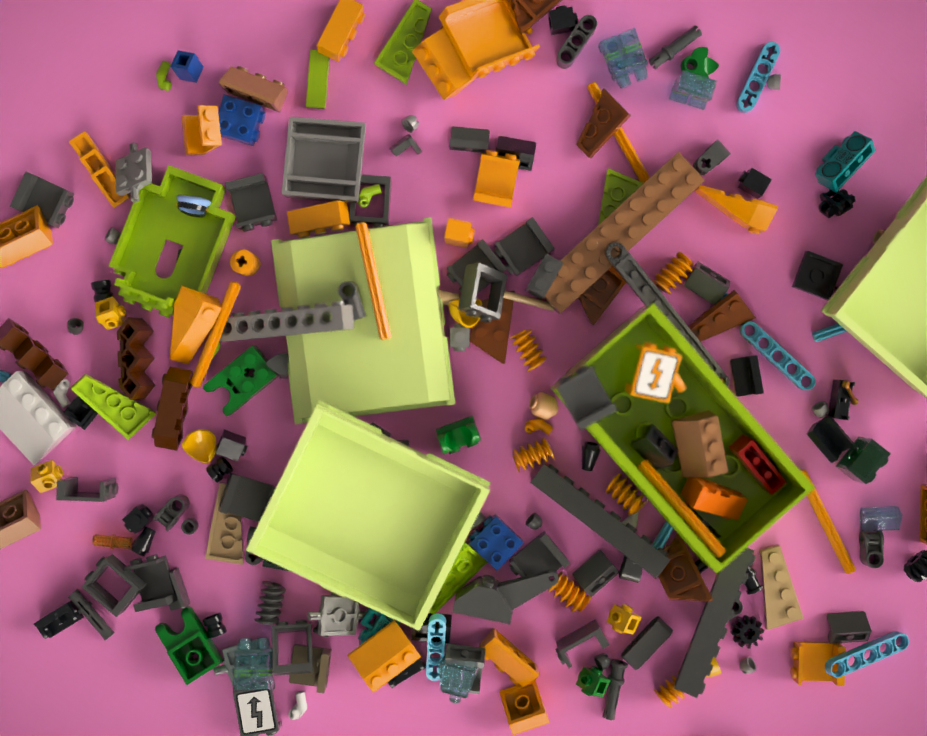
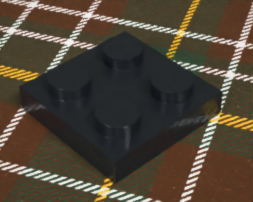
M805 251L792 287L828 301L832 296L844 264L813 252Z

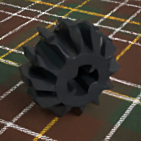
M927 550L916 553L904 565L903 571L914 582H921L927 578Z
M744 615L743 620L737 617L738 623H732L735 629L730 631L734 635L733 641L738 642L740 647L746 645L748 649L751 648L752 643L758 646L757 640H763V637L759 635L764 633V629L760 628L762 623L756 621L754 616L749 618L747 615Z

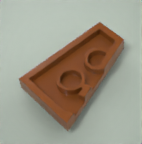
M604 88L600 94L599 102L597 105L595 104L593 114L589 122L586 123L576 144L588 158H592L631 116Z
M733 290L688 325V327L701 342L756 317L738 293Z

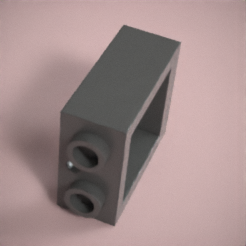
M361 175L360 185L372 186L379 184L380 187H385L383 218L355 216L356 202H350L349 219L351 223H354V226L362 222L373 224L374 228L389 225L391 177Z
M479 262L466 265L458 309L466 312L467 316L479 317L482 322L490 323L492 320L500 319L507 275ZM480 279L491 283L487 309L475 304Z
M112 554L107 558L102 557L97 562V569L91 571L84 580L86 582L82 588L115 617H118L128 608L147 583L132 570L124 571L123 567H126V565ZM108 567H111L132 586L120 601L96 582Z
M306 620L296 621V624L288 625V622H278L276 626H272L274 676L313 673L311 623H307ZM307 631L308 663L279 665L278 633Z

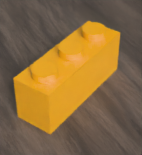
M339 0L317 43L318 53L337 62L340 61L341 57L346 56L349 48L347 45L350 40H354L357 33L356 28L358 24H362L365 18L362 4L354 0Z
M337 200L287 211L290 234L298 235V238L309 237V233L314 232L316 235L325 234L328 229L339 231L344 229L343 226L350 225L348 206L345 201Z
M448 218L444 236L445 244L468 248V244L473 243L475 234L472 223Z

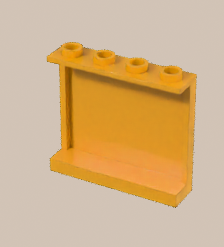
M464 0L445 7L439 15V19L471 79L475 77L483 78L493 70L499 72L506 65H516L521 59L529 60L535 56V52L540 48L539 44L532 47L526 34H520L514 11L508 0Z

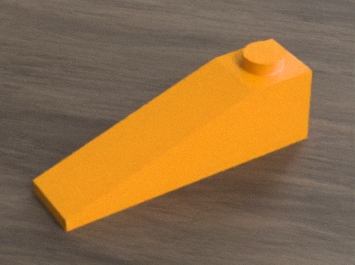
M702 185L695 189L697 194L753 234H759L767 230L779 207L754 198L753 201H746L742 195L738 194L726 196V192Z
M181 286L173 307L170 359L189 364L213 327L222 307L217 297Z

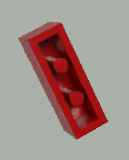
M742 434L729 446V449L760 487L769 494L773 495L787 483L756 443L749 437Z

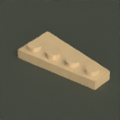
M220 482L205 559L243 565L241 516L219 512L218 507L226 483Z
M775 545L760 550L765 602L764 613L766 616L765 629L770 630L804 619L781 547Z

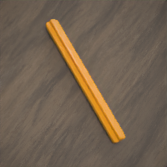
M592 82L587 86V89L597 105L601 97V90L596 82ZM620 127L614 136L638 179L644 184L650 176L622 127Z
M362 222L356 224V231L379 337L381 340L389 339L391 334L367 224Z
M231 281L221 303L222 309L211 328L190 381L194 387L199 388L203 383L241 288V285L237 282Z
M647 460L642 461L638 465V469L716 557L723 555L726 549L653 466Z
M804 469L800 470L812 483L807 471ZM814 488L806 496L845 573L851 574L856 571V568L821 498Z

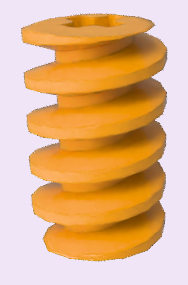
M245 249L235 251L230 258L231 268L244 276L256 274L261 267L260 259Z
M681 252L676 253L677 258H671L672 263L666 264L667 269L662 268L660 270L661 274L655 275L656 280L652 279L659 289L669 295L671 294L669 287L677 288L674 284L675 281L680 284L682 283L680 276L687 278L685 271L693 272L690 267L693 265L692 261Z
M525 329L509 338L516 339L512 343L513 346L519 345L516 352H523L519 358L527 359L523 363L524 366L530 365L527 372L540 366L547 359L546 356L540 357L543 352L542 349L536 350L540 344L533 343L536 338L535 336H529L532 329Z
M542 438V444L537 440L534 441V447L528 443L527 450L523 446H520V452L515 448L513 449L512 456L518 472H520V466L527 470L528 463L533 468L534 461L541 465V458L548 462L549 456H551L555 460L549 442L545 438Z
M619 473L608 484L606 493H612V499L618 498L617 504L624 503L622 509H629L628 514L631 516L640 511L648 500L642 502L641 500L644 495L636 496L638 489L631 491L632 484L625 485L627 479L620 480L621 473Z
M560 572L558 574V583L549 588L548 592L555 590L554 597L561 595L559 602L567 600L565 607L567 608L572 605V613L576 610L581 612L590 602L591 596H585L584 590L579 591L580 587L578 585L574 586V581H568V576H562L563 572Z
M674 675L671 676L672 683L665 680L667 687L659 685L660 692L654 689L660 700L669 708L673 707L671 701L679 703L677 696L682 699L685 698L684 692L674 688L677 678Z

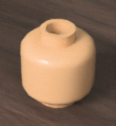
M544 392L534 394L529 402L531 413L544 420L555 416L559 409L556 398Z

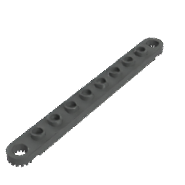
M609 243L605 248L606 258L645 306L654 303L715 374L723 378V383L728 387L730 384L729 377L633 256L621 243ZM617 246L620 249V254L614 258L610 252L613 247Z

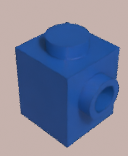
M178 50L170 67L180 80L197 83L204 66L195 53Z

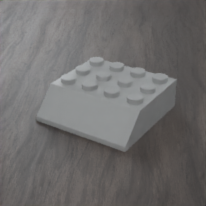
M289 117L281 194L287 198L358 202L366 123Z

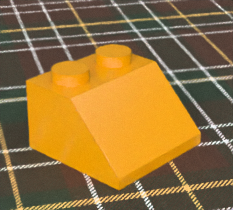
M533 680L525 687L518 684L499 691L513 735L550 723L536 680Z

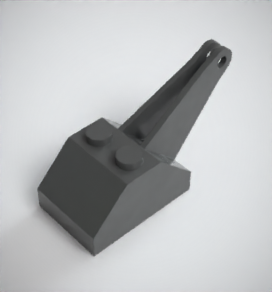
M548 570L499 582V580L490 575L479 576L457 592L452 612L510 624L513 609L556 585L559 580L558 573L555 570Z

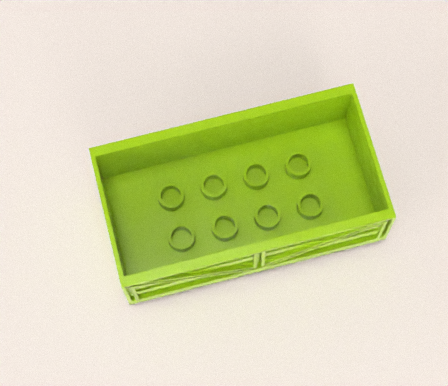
M654 303L640 308L563 376L569 375L571 378L577 374L576 370L585 365L588 368L594 366V372L610 401L616 406L617 411L585 429L698 558L715 573L720 572L815 488ZM645 342L656 344V348L663 349L664 346L676 349L675 352L682 355L677 373L684 381L687 389L679 393L675 386H673L669 403L630 395L626 392V383H633L641 350L636 348L637 344L644 345ZM557 381L553 386L550 387V389L564 403L562 397L560 396L556 388V385L559 384V382ZM707 410L718 416L728 472L713 477L701 478L741 492L748 499L738 520L731 518L727 520L720 515L694 509L722 536L719 539L717 538V540L726 551L720 557H716L638 469V465L644 459L630 443L635 439L641 438L648 425L654 424L676 447L671 420ZM742 434L756 443L787 482L773 495L760 487L729 449V446ZM677 453L672 465L656 471L685 502L680 493L688 477L682 476Z

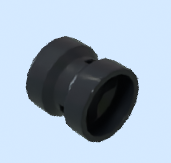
M110 280L91 283L92 290L95 292V303L112 296L114 297L110 291Z
M221 456L216 460L215 464H210L206 471L218 483L225 474H230L233 468Z
M221 613L203 619L204 626L208 627V638H214L227 632L226 626L221 623L223 619Z

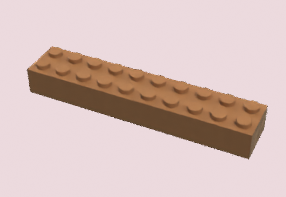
M680 152L676 153L560 260L564 264L544 297L558 314L562 313L613 266L605 256V248L609 243H621L629 251L705 181ZM617 246L613 247L610 252L612 257L615 258L620 254V249Z

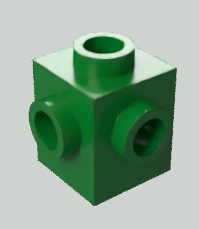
M592 666V668L583 667L578 675L576 685L582 688L581 692L588 696L603 697L611 680L602 674L603 671L595 666Z

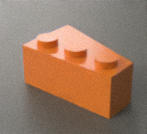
M688 477L680 493L685 499V503L693 509L720 515L727 520H730V518L738 520L748 501L741 492L701 477Z

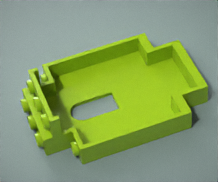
M168 165L160 186L151 183L139 191V201L133 202L109 263V267L115 269L114 273L124 276V280L116 278L114 283L115 286L120 287L118 295L124 297L123 301L133 305L135 301L142 304L141 308L152 311L153 308L160 310L159 315L170 318L171 315H174V301L181 286L207 293L236 218L234 214L219 208L226 192V188L222 184ZM177 196H197L210 200L211 204L207 207L209 208L205 217H192L182 213L176 206V203H178ZM166 240L183 245L172 275L168 278H160L156 273V266Z

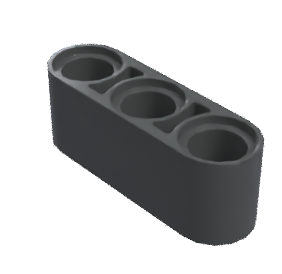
M583 16L560 48L556 58L557 65L560 68H569L594 34L597 27V20L594 16ZM584 23H589V24H591V25H592V29H590V30L585 29V28L583 27V24H584ZM572 39H579L581 45H574ZM561 55H569L570 60L563 61L561 59Z
M659 616L655 617L623 650L621 657L634 670L639 669L670 637L673 629Z

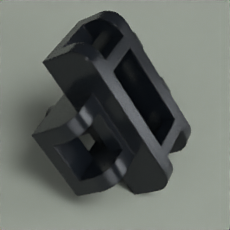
M845 189L837 193L832 190L820 194V199L823 202L818 206L819 212L827 218L833 215L840 216L853 208V203L856 201L855 196L849 195Z

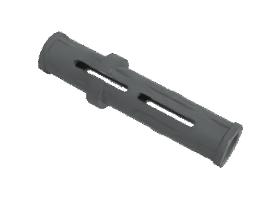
M694 25L690 30L670 45L662 47L659 53L650 58L649 63L653 66V69L656 70L667 60L671 61L675 54L702 36L700 29L696 31L698 26Z
M78 589L68 596L79 609V614L82 613L104 640H107L115 633L91 606V601L88 602Z

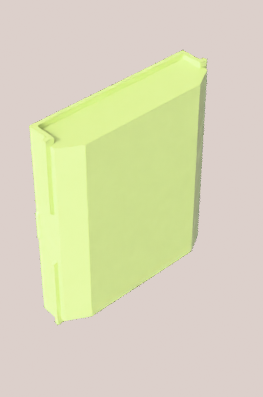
M927 176L898 211L896 218L865 257H862L821 310L826 316H831L905 383L925 398H927Z
M431 217L423 218L424 221L368 229L391 334L389 339L381 340L379 337L357 231L286 241L280 239L271 240L280 307H293V310H298V306L310 305V308H315V304L327 303V307L332 306V302L343 301L338 293L339 286L343 282H354L359 287V295L366 313V317L354 320V329L286 336L289 355L288 376L295 425L309 422L319 400L352 416L456 404L448 341L444 330L445 317L443 301L440 299V279ZM347 285L344 289L347 296L353 294V288L350 285Z
M319 400L246 550L318 583L321 587L342 597H348L420 631L490 492L489 485L491 482L431 453L426 455L382 434L381 429Z

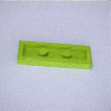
M310 49L306 108L326 110L330 58L313 49Z

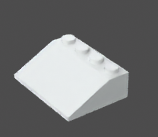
M16 371L1 385L0 430L34 466L77 427L26 371Z

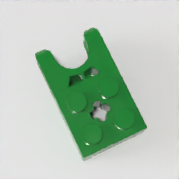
M252 345L203 386L205 392H214L220 387H225L230 392V400L223 408L224 415L229 416L280 375L267 367L266 362L268 359L257 346ZM249 369L255 370V372L253 373L255 375L254 377L248 375Z
M473 415L436 429L443 454L458 452L460 447L467 445L468 448L477 445L478 441L481 440Z
M190 606L182 609L181 616L185 626L181 633L174 632L167 623H159L155 627V631L165 646L167 654L186 685L224 661L212 639L208 638L207 631L197 614ZM195 653L199 655L196 659L193 658Z

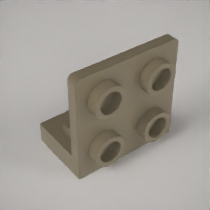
M295 644L293 646L291 664L308 663L307 646ZM312 647L313 673L290 674L289 683L316 686L317 693H325L332 649Z

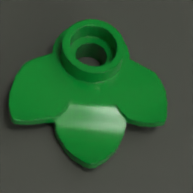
M707 47L696 48L691 56L684 58L681 62V71L685 75L690 76L695 84L701 86L710 84L708 75L712 74L719 67L716 61L707 57ZM687 64H692L693 69H688Z

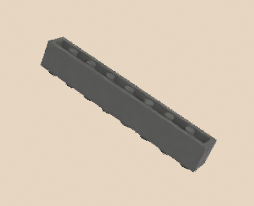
M544 464L530 483L657 579L670 561L667 558L669 553L661 547L658 549L654 548L651 545L653 541L645 535L640 537L635 533L637 531L636 528L629 523L625 526L619 521L621 517L615 512L611 511L609 514L604 510L605 505L597 499L592 501L588 498L590 494L582 487L579 490L573 486L574 481L566 475L564 478L557 474L559 470L553 465L549 464V466H546Z
M746 548L717 573L710 591L713 600L706 601L674 683L675 689L695 698L699 694H703L706 683H703L706 675H710L713 668L711 661L713 657H717L720 650L718 646L720 638L724 639L726 635L727 620L731 621L734 614L733 604L734 602L738 603L741 596L740 586L745 584L748 578V573H746L748 565L752 566L755 560L754 550Z

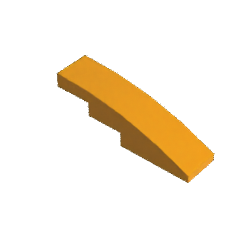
M86 131L68 141L91 174L90 176L113 208L130 198L128 194L120 196L116 193V174Z

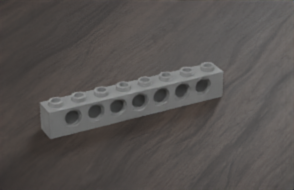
M344 301L332 302V306L328 307L327 303L315 304V308H310V305L298 306V310H293V307L281 308V312H277L276 309H267L265 314H260V311H249L247 316L244 315V312L232 313L233 317L228 318L219 342L354 329L352 305H344Z

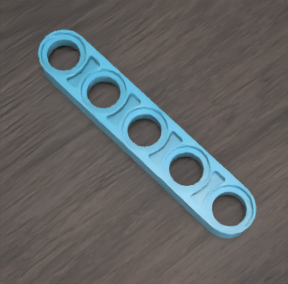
M751 321L741 325L740 334L799 389L811 390L814 388L816 383L814 376L761 327ZM747 325L754 327V333L751 336L746 335L744 331ZM761 338L768 340V346L764 349L758 344ZM777 350L782 353V359L778 362L773 359V353ZM790 363L796 366L794 374L787 372V366ZM804 376L810 379L808 387H804L801 384V379Z
M894 631L828 659L825 664V671L833 677H842L905 650L909 645V638L904 633ZM901 636L902 641L900 645L897 646L896 639L897 637ZM882 643H885L886 649L881 652L880 646ZM869 649L870 656L869 658L865 659L864 653L866 650ZM851 656H854V663L849 666L848 660ZM838 663V670L833 673L832 666Z

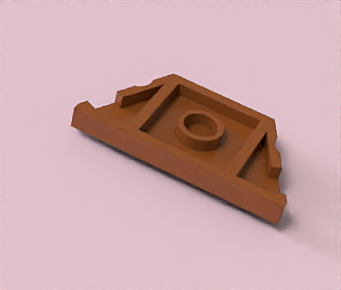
M511 0L520 34H524L562 0Z
M614 266L609 268L578 297L592 325L597 322L626 284V281Z
M503 298L500 319L492 320L490 323L479 320L475 326L471 327L470 334L471 343L502 364H505L514 302ZM489 299L482 301V307L487 309Z
M676 534L669 546L667 545L664 548L669 553L667 558L670 561L658 576L669 600L712 601V596L684 540Z

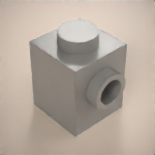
M454 324V328H450V347H454V351H466V347H469L470 328H466L461 324Z

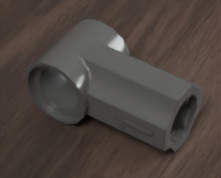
M343 282L339 286L338 293L344 301V305H352L353 321L366 317L359 295V287L354 282ZM347 285L353 288L351 296H347L344 292Z

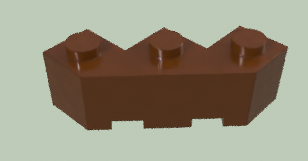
M128 317L117 331V340H120V351H117L118 367H121V378H118V385L130 400L145 399L155 387L152 380L145 374V370L155 358L144 346V343L154 330L143 318Z
M10 318L0 327V349L3 351L7 349L13 353L16 364L22 369L27 368L32 371L38 385L54 390L67 376L68 372L64 365L58 359H53L48 354L49 351L38 340H33L24 327Z
M170 367L167 374L164 373L161 397L157 404L156 424L152 430L155 447L177 451L183 438L182 424L188 412V395L192 388L190 381L193 371Z

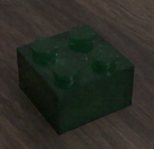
M858 437L853 447L849 448L835 467L853 481L867 484L875 479L878 469L886 465L891 453L873 439Z

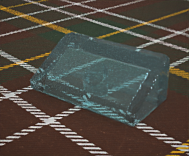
M897 506L860 508L861 531L900 530L903 515Z

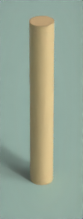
M509 291L504 292V298L554 311V308L546 301Z

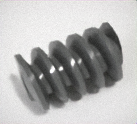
M263 581L262 584L266 585L267 588L261 589L265 596H260L259 599L264 601V603L257 605L262 608V611H256V614L261 617L254 620L266 625L277 624L279 622L277 616L281 614L279 609L283 605L280 601L284 600L282 594L286 592V589L278 583Z

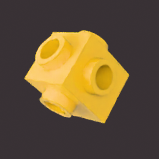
M113 296L95 303V317L98 323L102 324L107 330L121 326L125 322L126 310Z
M53 460L31 468L30 482L42 493L56 488L57 481L62 479L64 473L59 465L57 466Z
M614 604L613 608L609 611L606 622L611 624L612 629L622 634L624 632L634 635L642 617L632 612L633 608L626 604H622V606Z

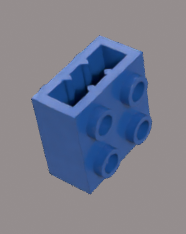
M224 95L218 112L221 137L254 146V143L258 142L260 137V123L263 124L266 116L263 107Z
M495 514L493 517L489 515L482 523L484 526L480 530L476 529L469 536L471 539L469 544L498 571L524 542Z

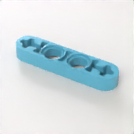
M768 42L760 51L736 103L737 109L742 113H748L757 103L780 54V47L776 42ZM771 47L773 48V53L775 54H772L769 57V59L766 60L765 58L769 53L768 49ZM759 64H764L767 67L765 74H761L758 71L757 67ZM751 81L758 83L759 89L757 91H752L749 88ZM748 95H751L748 101L750 106L743 107L744 103L741 101L746 100Z
M439 613L431 615L428 624L426 676L432 681L440 680L443 677L446 618ZM435 622H439V630H435ZM433 637H440L442 640L436 643L431 639ZM436 652L439 653L441 656L439 658H433L431 657V654ZM433 665H437L436 673L433 672Z

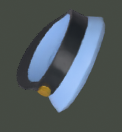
M178 195L176 206L186 215L205 217L209 210L207 207L211 202L202 197Z

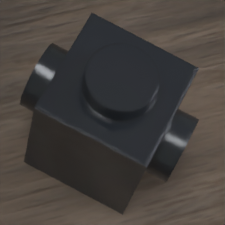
M141 504L135 507L122 520L125 522L124 526L126 529L136 534L153 521L154 515L147 506Z

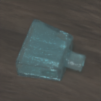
M445 654L439 663L440 690L443 693L450 694V702L459 703L461 698L468 697L479 668L446 664Z

